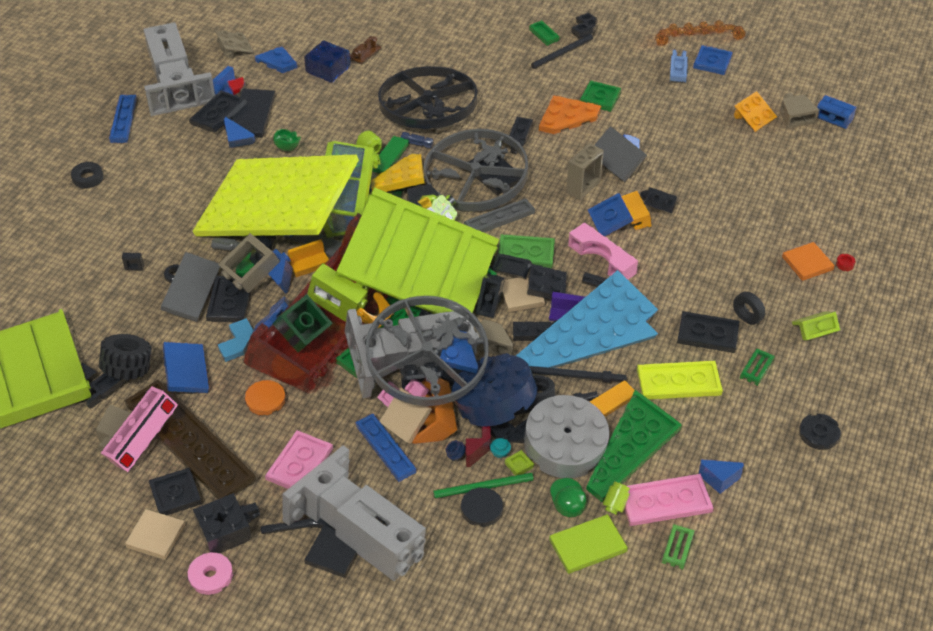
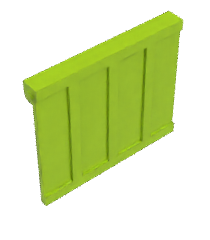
M374 187L372 194L368 196V203L335 275L344 276L400 300L415 296L446 298L459 303L473 313L483 277L487 274L493 255L498 249L499 239ZM416 305L434 314L453 311L435 305Z
M59 309V312L0 331V429L91 398L89 390L91 387L89 381H86L63 309Z

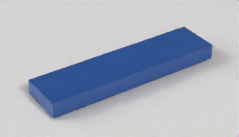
M136 95L119 96L109 136L110 143H127L137 102Z
M374 414L356 422L357 429L398 482L416 473L415 466Z

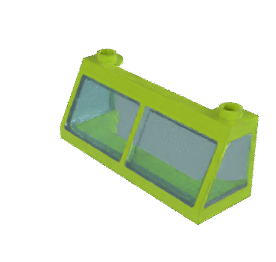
M338 141L328 142L325 156L347 154L357 155L359 159L323 226L327 238L355 232L367 205L373 167L374 169L378 168V164H380L379 155L375 153L372 147Z

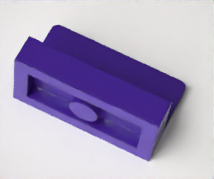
M553 292L549 321L559 320L585 297Z

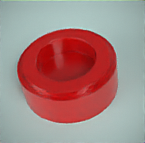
M840 254L836 260L837 268L842 271L853 270L856 263L855 258L850 254Z

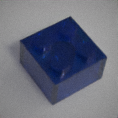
M325 40L321 41L304 56L305 71L330 83L351 66L349 50Z

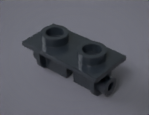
M649 187V190L640 193V197L645 201V205L672 213L677 196Z

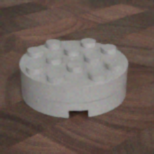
M557 395L547 398L538 403L528 416L524 435L525 451L529 459H533L540 466V470L546 474L558 478L585 476L589 470L598 465L606 450L609 439L608 423L602 412L583 398L570 395Z

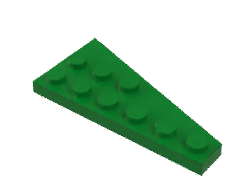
M634 390L632 398L628 402L625 412L609 440L602 459L599 461L587 484L586 490L603 502L609 487L614 482L623 484L681 430L682 424L637 390Z

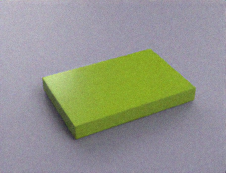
M608 514L549 535V541L568 574L626 553L628 549Z

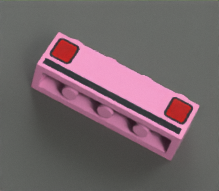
M151 386L101 454L116 467L128 472L135 465L136 460L148 447L154 436L161 430L166 420L173 414L178 404L164 391Z

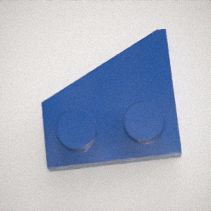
M282 46L255 56L256 63L264 62L267 67L276 69L281 73L297 68V62Z
M453 336L452 345L448 346L447 349H442L440 358L452 368L477 373L478 365L472 346L468 344V339H457Z

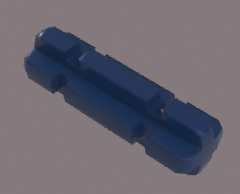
M403 132L401 138L409 140L410 144L424 145L426 148H432L433 146L432 138L426 137L425 139L424 136L410 135L408 132Z

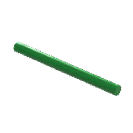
M532 472L437 489L433 490L434 499L467 493L475 488L490 489L533 481L534 478Z

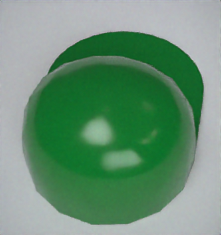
M561 478L551 485L550 494L556 510L561 515L569 518L577 517L585 511L587 498L581 485L576 480Z

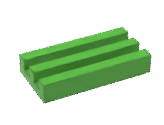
M673 524L662 559L663 564L668 562L671 563L670 566L675 567V565H678L680 569L684 568L694 530ZM676 531H679L680 535L673 557H669ZM686 533L689 535L686 541L681 560L677 559L684 538V534Z

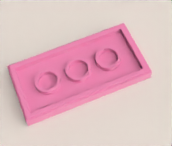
M701 474L627 486L630 488L628 492L630 495L624 510L630 526L713 512V506Z

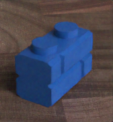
M825 95L817 106L819 109L817 118L846 129L854 118L856 106Z

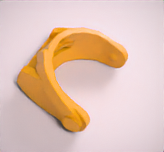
M380 292L374 293L373 297L379 306L380 314L390 305ZM362 308L357 310V315L361 317L362 322L365 324H371L377 318V316L370 315Z

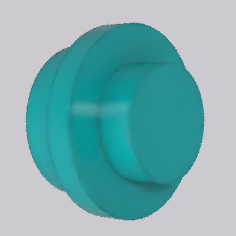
M498 438L491 442L490 450L495 457L504 458L510 453L511 444L506 439Z

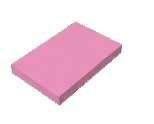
M297 430L265 475L266 480L289 489L327 459L333 450V444Z

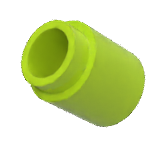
M614 482L609 487L602 504L606 507L605 511L617 515L618 512L622 513L630 495L628 493L630 488L621 483Z

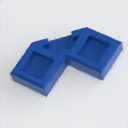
M285 296L270 308V313L255 325L254 331L258 336L269 329L277 317L289 307V300Z

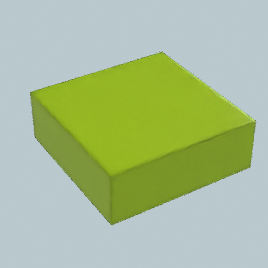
M522 450L505 459V465L514 475L524 474L534 468V463Z

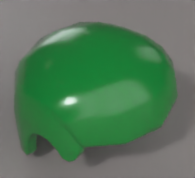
M280 129L275 132L273 142L281 151L289 152L297 148L301 137H297L296 131L291 132L286 129Z

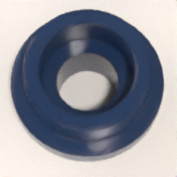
M457 440L451 441L446 447L447 457L450 460L460 459L465 453V444Z

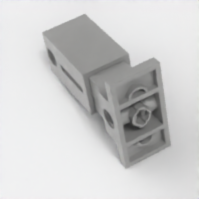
M176 23L144 28L148 55L158 82L157 84L144 86L150 115L155 116L208 103L215 96L211 72L194 76L192 69L189 68L187 55Z
M351 309L347 311L345 335L362 398L371 397V391L374 389V378L369 371L366 361V339L372 323L362 325L361 317L357 316L356 309ZM455 311L414 318L421 332L428 330L433 332V325H435L434 328L442 325L441 323H436V320L441 318V320L446 321L443 314H450V321L458 317L463 318V316ZM409 318L399 319L397 325L406 331L408 336L406 347L394 337L393 332L387 331L384 327L375 330L370 341L369 354L377 372L422 349V344ZM466 320L462 326L458 327L459 330L472 335V338L475 340L479 338L470 321ZM433 334L424 338L426 342H430L433 345V350H437L442 336L438 341L436 338H432ZM475 342L474 345H471L474 355H476L477 352V343ZM441 350V351H438V354H437V355H438L439 357L441 356L442 350ZM422 356L407 365L416 364V367L424 366V363L435 361L431 357L425 358Z
M343 445L282 494L283 522L289 526L295 520L301 519L303 514H306L316 522L320 518L336 529V537L353 548L358 555L391 580L395 581L399 576H404L410 566L415 562L418 563L423 558L426 528L366 485L361 489L348 480L349 449Z

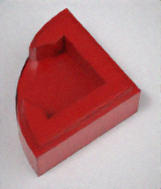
M243 77L228 81V86L233 95L238 94L245 85Z

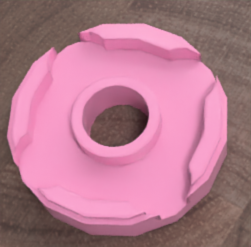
M219 553L202 554L195 558L188 569L189 583L200 594L211 595L222 591V588L231 583L233 577L230 561ZM208 571H216V574L212 577L205 576V573Z

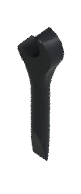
M312 518L298 520L289 526L285 522L260 526L261 534L307 527L322 529L323 525L333 528L321 518L317 522Z

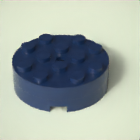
M508 353L492 357L488 356L485 372L478 384L469 393L455 400L462 418L469 419L470 424L493 426L514 419L513 413L524 407V410H527L536 398L537 386L530 367L524 359ZM485 357L481 358L480 361L477 362V373L479 372ZM463 371L458 375L469 383L477 373ZM456 381L454 382L452 393L462 388Z

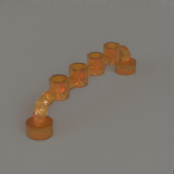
M721 20L716 21L714 25H708L706 21H703L699 26H693L692 23L688 22L684 27L671 24L668 28L660 30L655 35V40L658 45L663 46L668 43L669 38L667 35L669 34L676 37L683 33L690 36L696 32H701L702 34H708L710 31L723 33L725 30H732L733 37L736 40H741L745 37L746 32L742 26L724 24Z

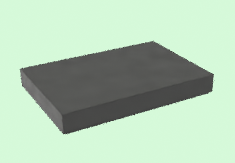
M611 126L595 144L596 147L604 150L603 165L624 182L647 156Z

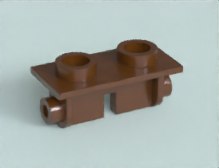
M370 36L364 41V44L362 43L353 49L349 58L360 64L381 49L376 44L377 38Z

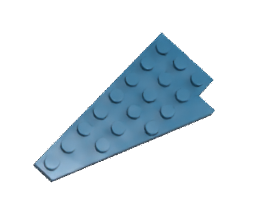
M617 270L516 356L524 359L529 366L557 368L655 338L658 334L646 322L657 313L658 309Z

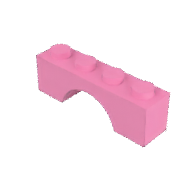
M585 222L569 233L568 246L580 255L597 254L604 257L609 262V276L618 270L626 279H630L637 273L638 260Z

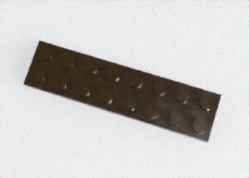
M156 380L125 400L126 407L132 412L152 386L164 391L178 404L173 414L166 420L161 430L155 436L186 468L191 470V473L217 499L233 493L235 495L256 481L255 474L188 408L168 391L159 380Z

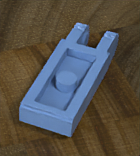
M673 50L670 65V81L686 82L688 58L686 57V51H683L681 56H677V50Z

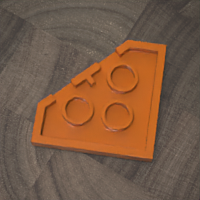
M553 95L539 124V131L557 134L565 128L570 130L581 126L584 122H594L599 116L601 106Z

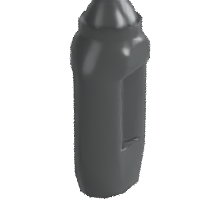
M218 237L212 240L211 247L217 250L233 251L240 242L235 239Z

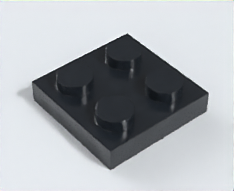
M531 264L528 275L527 294L552 300L553 292L565 293L567 272Z

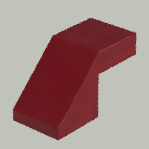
M482 426V438H466V467H471L490 451V426Z

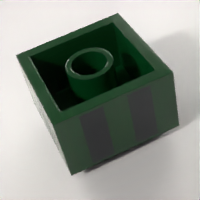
M306 294L281 314L272 324L296 352L299 353L333 323L309 295Z

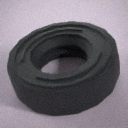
M83 162L76 165L71 171L72 182L79 188H92L99 185L103 180L101 166L94 162ZM84 173H94L92 176L87 178L81 177V175Z
M744 291L735 297L733 301L734 311L744 322L754 325L764 318V304L755 294ZM745 303L752 308L754 313L746 308Z

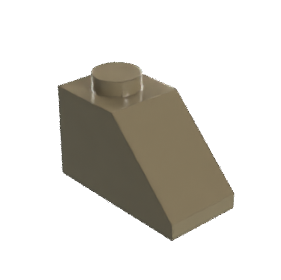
M483 319L481 324L488 339V352L496 355L505 353L513 355V343L503 326ZM483 343L477 344L476 349L484 351Z

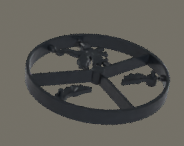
M423 66L407 69L389 77L379 89L378 101L382 114L390 121L410 128L433 129L455 124L468 117L477 106L478 95L475 82L466 74L446 67ZM420 76L446 77L444 81L430 86V89L434 91L423 89L411 79ZM453 79L462 82L460 84L447 87L448 85L453 84ZM401 81L421 95L407 104L406 102L411 99V94L395 100H391V97H388L387 101H382L386 91ZM472 90L474 93L473 100L465 108L455 106V108L444 107V102H442V99H439ZM394 104H396V105L405 104V105H403L402 107H400V108H398V109H396V110H394V111H391V110L388 109V108H393V107H394ZM420 106L423 107L424 116L429 119L409 118L403 115ZM445 112H456L449 116H445V114H443Z

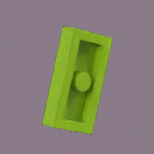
M824 311L792 321L793 325L800 326L803 340H810L840 331L836 312Z

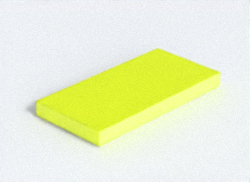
M715 361L637 365L641 394L647 399L722 396L723 390Z

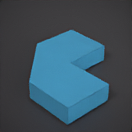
M247 318L229 324V329L234 338L218 344V349L225 362L243 356L249 342L252 341L254 330Z

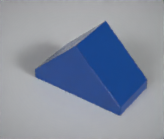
M225 117L224 125L229 148L250 145L255 142V135Z
M701 459L698 474H701L702 479L721 494L741 478L744 465L740 462Z

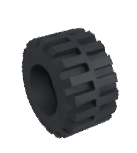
M110 335V337L104 338L101 342L99 368L104 374L117 379L129 380L143 377L149 371L152 347L148 341L136 335Z

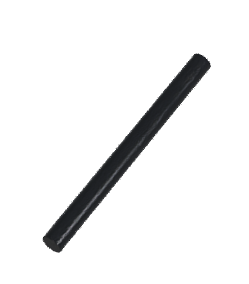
M591 34L531 63L532 68L535 69L593 40V36Z

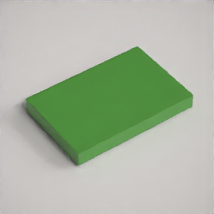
M501 234L498 253L528 259L532 264L552 269L555 238Z

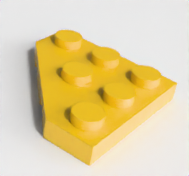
M410 154L371 180L372 191L374 187L388 192L425 183L421 154Z

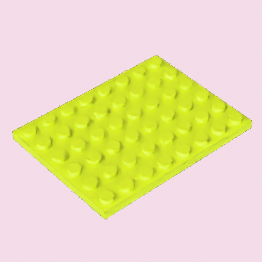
M347 154L237 159L197 222L193 233L195 236H248L250 233L253 236L319 235L359 159L357 155Z

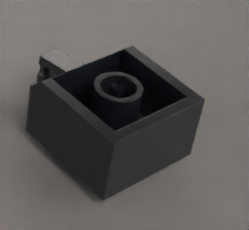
M234 493L193 509L197 527L209 553H222L248 542L252 537L249 523L260 516L256 502L240 506Z

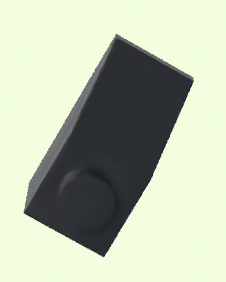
M486 274L483 277L475 314L491 318L495 317L503 292L504 277Z

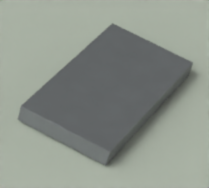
M185 252L160 310L197 322L214 284L216 275L220 270L219 263Z

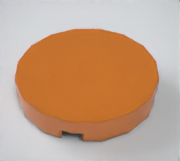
M272 380L255 382L248 388L245 394L247 407H249L252 413L257 415H270L276 410L279 411L285 404L286 396L283 387L278 382Z

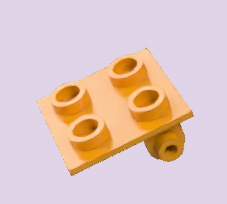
M757 91L734 106L736 108L734 117L736 119L744 118L754 132L777 118L776 114Z

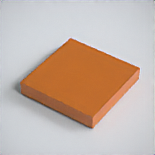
M815 242L788 250L782 254V258L802 281L834 270L835 265Z

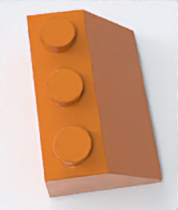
M438 377L437 384L440 385L438 395L450 394L449 382ZM424 379L421 383L429 389L425 397H434L431 393V384ZM453 402L429 406L432 408V411L412 441L413 444L443 441L457 431Z

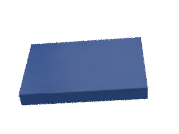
M164 342L162 347L168 391L208 393L209 384L203 344Z

